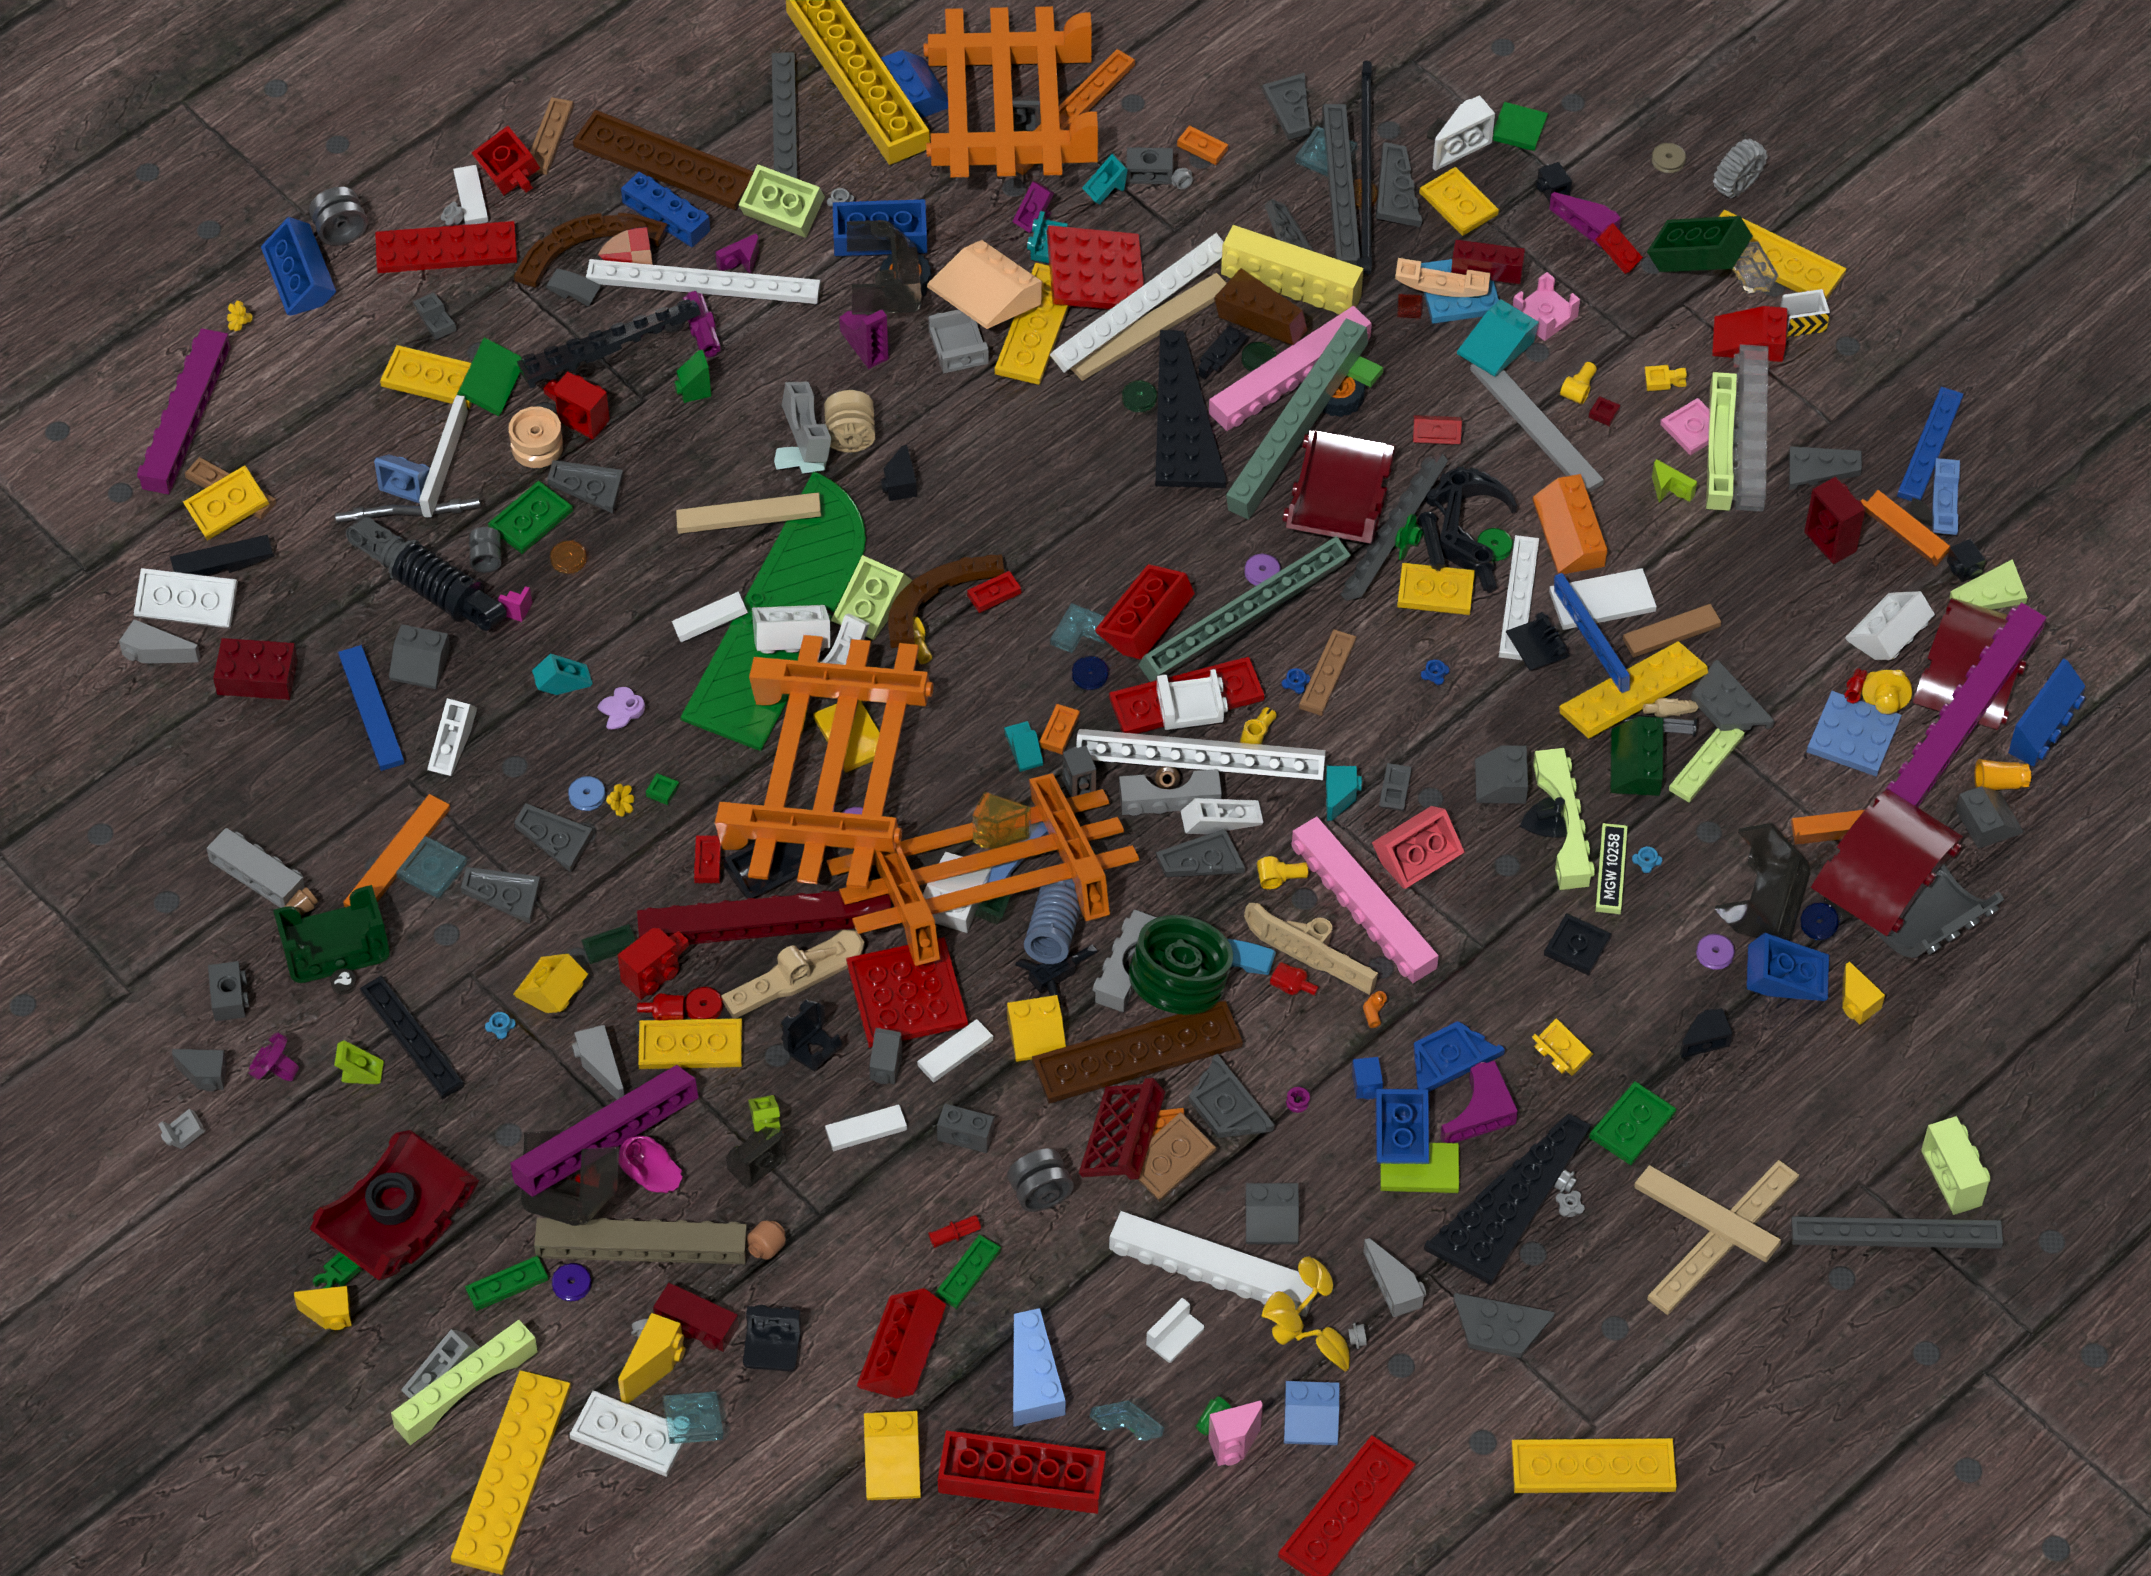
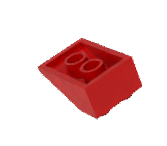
M1761 306L1715 316L1712 356L1783 362L1786 346L1787 308Z

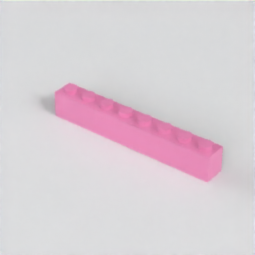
M1354 306L1350 307L1295 343V345L1287 348L1209 399V414L1226 431L1234 426L1241 425L1245 419L1251 415L1258 414L1263 407L1276 402L1280 396L1288 391H1293L1304 381L1346 318L1367 327L1368 340L1371 337L1372 323Z
M1317 816L1293 830L1291 845L1295 853L1302 855L1309 869L1312 872H1316L1321 877L1324 886L1335 893L1341 906L1348 908L1355 922L1361 924L1367 930L1369 938L1381 946L1384 955L1389 960L1392 959L1403 977H1408L1412 983H1415L1437 969L1438 954Z

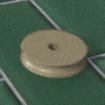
M1662 143L1656 146L1652 152V164L1661 172L1675 173L1684 167L1686 153L1677 144Z

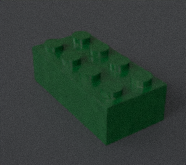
M1741 216L1669 219L1665 222L1647 250V253L1659 272L1733 269L1753 235Z

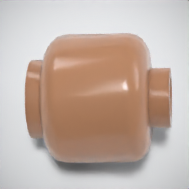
M761 1221L747 1235L748 1250L756 1258L771 1259L786 1242L785 1230L775 1221Z

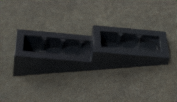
M263 535L170 556L174 572L208 576L226 568L229 573L235 572L274 557V552L269 536Z

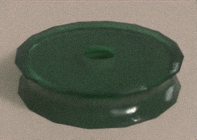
M1253 342L1243 349L1241 362L1248 371L1252 372L1274 358L1276 351L1270 344L1265 342Z
M1136 380L1124 386L1122 402L1130 411L1146 412L1155 406L1157 391L1149 382Z

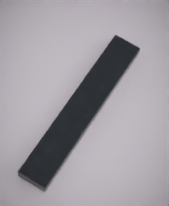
M382 976L360 988V993L442 1100L464 1087L461 1078Z

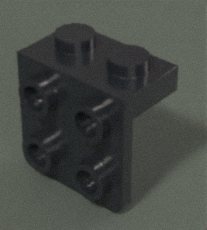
M765 1305L747 1306V1333L743 1366L751 1369L794 1371L801 1331L800 1310H795L791 1307H782L781 1309L769 1308Z

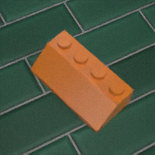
M1581 474L1557 478L1532 498L1557 573L1568 574L1605 567L1607 547Z

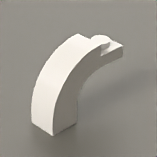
M846 614L831 651L820 663L846 665L851 639L864 640L870 623L851 614Z

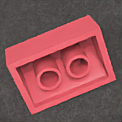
M1430 806L1372 842L1381 864L1403 889L1408 888L1464 853V849L1446 809Z

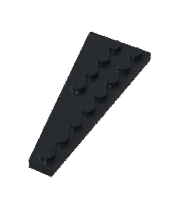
M682 300L677 303V306L672 308H659L654 314L649 316H636L633 318V321L626 324L622 322L616 323L610 327L611 329L603 332L601 330L593 331L588 334V337L570 339L565 345L547 347L542 353L524 355L521 358L522 360L516 362L531 389L536 387L535 382L541 379H555V375L559 371L571 372L577 369L582 361H585V363L594 362L621 350V344L629 341L637 343L641 341V337L646 333H660L666 328L665 325L667 324L671 326L678 325L701 315L699 306L694 300Z
M1160 330L1155 486L1226 488V477L1184 331Z
M1568 1113L1548 1131V1134L1541 1141L1530 1147L1529 1151L1520 1160L1517 1159L1510 1169L1503 1175L1500 1174L1479 1193L1469 1206L1459 1211L1457 1216L1448 1225H1444L1439 1233L1430 1241L1427 1240L1424 1250L1492 1286L1551 1193L1558 1178L1589 1133L1591 1125Z

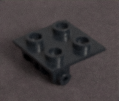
M1543 612L1538 613L1535 616L1536 620L1506 630L1508 637L1529 671L1569 657L1566 644H1563L1559 637L1560 634L1558 632L1555 633L1556 628L1554 626L1551 627L1552 624L1549 621L1548 615H1544Z

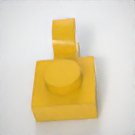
M1668 365L1645 367L1647 391L1667 390L1671 388L1672 383L1677 387H1686V368L1669 370Z

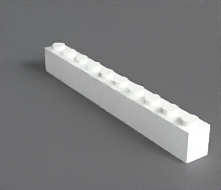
M1079 729L1076 744L1078 748L1087 746L1092 760L1201 770L1218 769L1224 772L1323 780L1325 750L1087 729Z

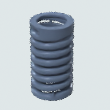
M1072 878L1040 887L1024 941L1025 951L1032 959L1038 962L1055 964L1063 961L1068 955L1081 910Z

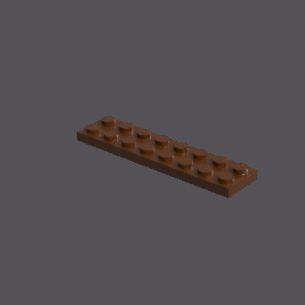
M598 110L592 113L573 140L575 148L636 172H641L646 176L733 210L738 207L754 171Z
M1225 1000L1218 1002L1217 1005L1206 1012L1191 1015H1173L1032 1056V1063L1048 1104L1106 1086L1242 1047L1243 1041Z

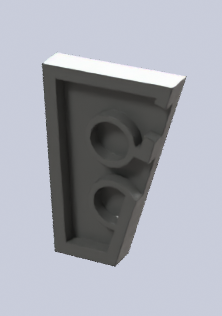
M1305 73L1262 85V92L1287 139L1309 134L1310 126Z
M1270 199L1265 204V208L1277 240L1314 252L1286 205Z
M1790 446L1789 490L1797 489L1798 485L1809 484V486L1816 485L1818 481L1834 477L1841 480L1861 475V451Z
M553 460L547 480L548 485L613 513L623 479V470Z
M526 803L514 822L515 828L569 872L574 868L593 835V829Z
M1226 829L1156 852V859L1165 877L1245 873V867Z
M466 867L461 892L531 924L541 880L539 876Z

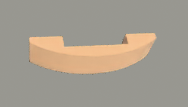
M1398 258L1395 279L1409 287L1431 294L1450 297H1474L1488 294L1490 273L1467 269L1466 275L1421 268V261Z

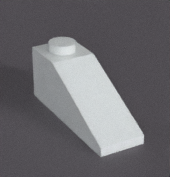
M447 698L427 770L452 776L470 735L477 707Z
M1195 798L1181 810L1185 834H1211L1222 829L1229 831L1263 824L1258 800Z

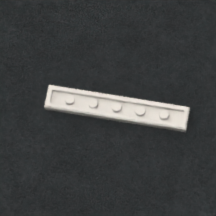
M456 395L421 493L419 502L424 517H432L463 429L468 414L465 396Z
M1515 535L1499 657L1523 660L1508 637L1506 630L1528 623L1539 538Z

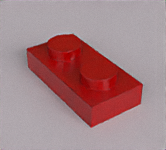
M1614 223L1609 224L1595 239L1624 274L1630 272L1643 258Z
M1010 571L967 590L968 598L979 613L1021 594V587Z
M696 836L694 883H720L721 844L719 837Z

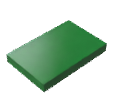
M484 337L456 395L465 396L466 400L499 417L520 373L516 361L522 360V357Z
M537 481L488 523V527L496 529L500 533V538L523 554L571 514L573 506L543 483Z
M1634 1081L1590 1132L1589 1138L1632 1166L1676 1114L1677 1109Z

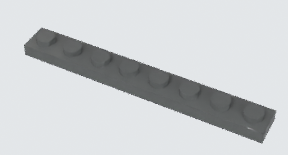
M772 53L774 171L797 179L795 53Z
M1323 104L1322 115L1335 259L1357 265V258H1360L1346 104Z
M1443 454L1434 457L1429 456L1421 463L1422 468L1411 479V485L1407 491L1400 496V502L1397 507L1389 513L1388 521L1379 529L1375 541L1368 546L1365 557L1357 563L1354 574L1345 582V588L1340 595L1346 601L1362 597L1394 547L1398 530L1401 527H1405L1407 517L1410 514H1415L1448 462V459Z
M1791 1218L1792 1245L2000 1249L2003 1245L2001 1220Z

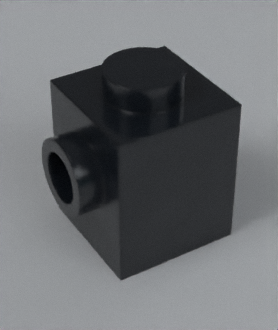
M1560 162L1548 164L1538 169L1536 186L1539 192H1543L1549 203L1551 194L1554 192L1570 196L1572 180Z
M1971 539L1950 547L1947 563L1951 572L1957 575L1961 582L1969 579L1973 580L1983 573L1986 559Z

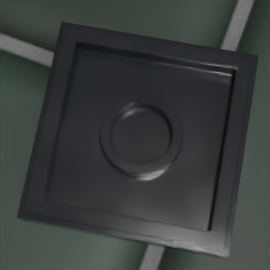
M1566 913L1545 948L1544 956L1589 976L1609 943L1612 933Z

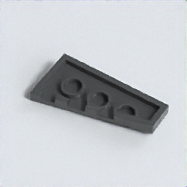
M1383 142L1375 219L1420 227L1422 218L1418 211V199L1415 198V186L1410 175L1411 167L1406 146Z

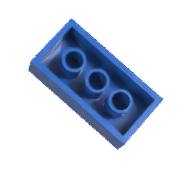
M925 199L833 202L834 255L895 254L898 251L927 253Z

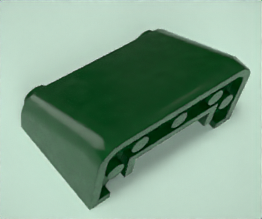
M372 885L354 890L349 896L351 906L304 918H301L299 910L292 906L273 910L289 974L293 981L305 983L380 964L388 959L390 950Z

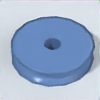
M583 776L571 783L568 795L570 803L576 809L591 811L603 804L606 792L603 783L598 778Z

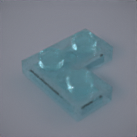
M1071 603L1053 633L1050 645L1073 653L1083 635L1105 644L1106 641L1095 631L1105 616Z
M1130 1401L1092 1407L1089 1415L1104 1430L1111 1431L1126 1427L1134 1433L1136 1438L1143 1441L1160 1438L1164 1431L1163 1426Z

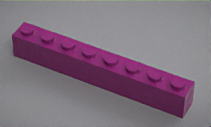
M201 328L198 336L194 337L192 351L190 355L186 356L183 372L178 374L175 391L170 393L167 410H163L161 424L154 431L153 443L147 447L144 464L138 468L137 477L140 479L142 489L170 494L231 349L228 333Z
M678 1065L668 1069L511 1162L514 1183L530 1196L537 1195L621 1145L627 1139L636 1136L698 1099L695 1078Z

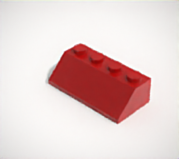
M1148 564L1095 629L1096 633L1122 655L1142 660L1195 594L1187 574Z
M925 1288L891 1295L859 1377L857 1387L892 1398L913 1395L918 1387L921 1372L926 1365L929 1350L934 1343L936 1331L943 1319L946 1304Z

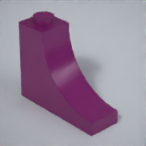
M858 307L839 316L840 332L868 369L889 360L887 315L883 310L867 316Z
M1495 1061L1481 1062L1470 1068L1469 1083L1472 1089V1099L1467 1108L1457 1118L1441 1126L1440 1139L1442 1143L1460 1142L1516 1124L1518 1111Z

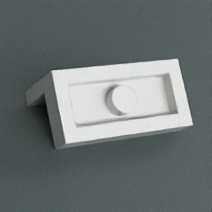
M1181 1298L1147 1332L1146 1345L1168 1363H1171L1204 1331V1325L1190 1315V1304Z

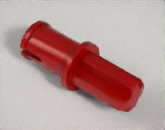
M1858 668L1855 670L1853 677L1849 678L1847 690L1844 694L1848 702L1857 703L1859 701L1863 683L1868 675L1866 670L1862 671Z
M973 1215L956 1223L951 1221L948 1226L929 1232L928 1235L933 1247L937 1248V1246L953 1240L959 1241L960 1237L980 1230L981 1224L978 1217Z

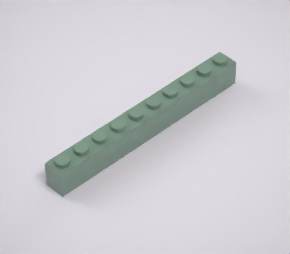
M1347 318L1344 320L1226 494L1229 511L1248 520L1250 519L1304 439L1305 434L1311 429L1367 346V327Z
M1337 536L1152 650L1142 658L1138 664L1150 682L1156 681L1157 676L1172 673L1340 568L1351 555Z

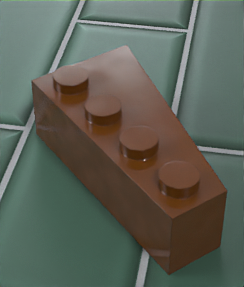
M1242 268L1214 297L1219 318L1295 345L1307 331L1302 309Z

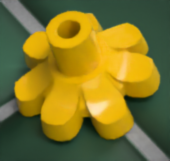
M236 301L235 305L229 304L228 310L231 314L227 315L228 328L240 331L243 324L252 321V314L246 313V308L241 301Z
M615 785L614 792H611L606 798L607 804L611 805V809L616 812L617 816L623 817L625 812L632 813L633 807L629 804L634 802V796L632 794L628 795L632 790L630 785Z

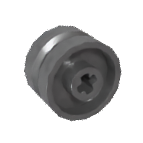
M334 187L318 194L310 204V216L316 225L320 239L326 244L333 246L350 243L359 238L366 230L368 225L367 217L361 207L357 194L350 188Z
M1040 1149L1028 1153L1018 1159L1007 1172V1178L1012 1188L1016 1191V1197L1025 1211L1037 1212L1051 1208L1062 1202L1073 1190V1181L1070 1174L1064 1169V1162L1055 1149Z

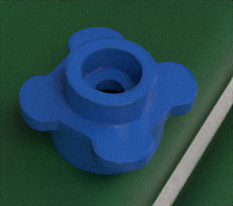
M1430 660L1426 664V669L1421 672V677L1424 680L1434 682L1436 685H1441L1444 682V676L1449 673V667L1440 660Z
M1290 669L1286 679L1282 681V687L1285 689L1290 688L1295 693L1301 694L1304 692L1306 683L1310 682V676L1301 669Z

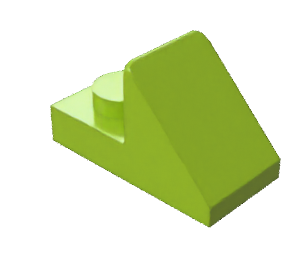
M1656 459L1653 466L1652 479L1658 501L1661 502L1667 493L1671 491L1677 497L1690 502L1695 496L1697 481Z
M345 1040L337 1044L334 1066L343 1070L342 1082L358 1084L381 1083L383 1060Z
M774 1095L748 1099L755 1133L759 1135L779 1131L780 1113Z

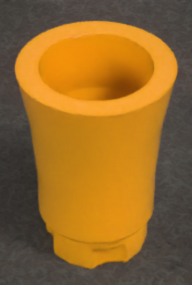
M1978 759L1974 771L1976 788L1983 786L1992 790L2027 788L2031 781L2029 764Z

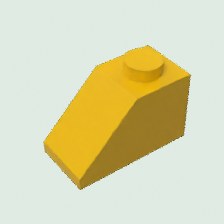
M1848 962L1843 974L1842 1008L1849 1018L1854 1019L1860 1025L1882 1009L1885 994L1851 962Z
M347 1286L294 1292L297 1309L324 1329L340 1330L344 1327L352 1326L350 1297Z

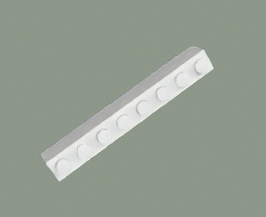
M1122 1211L1110 1235L1109 1249L1120 1256L1127 1255L1136 1258L1141 1263L1162 1267L1170 1273L1177 1272L1183 1274L1193 1281L1209 1283L1216 1289H1226L1235 1292L1242 1298H1252L1261 1301L1264 1305L1273 1293L1281 1291L1291 1297L1296 1310L1311 1294L1313 1289L1304 1283L1298 1271ZM1313 1299L1298 1315L1307 1316Z

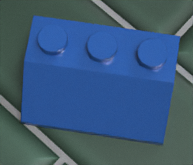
M904 50L881 57L882 62L920 118L948 109V96L923 57Z

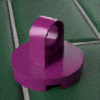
M276 1032L268 1039L271 1044L265 1048L261 1047L249 1066L250 1071L248 1074L256 1080L263 1077L270 1070L281 1079L292 1081L299 1071V1066L282 1053L286 1046L287 1038L281 1033Z

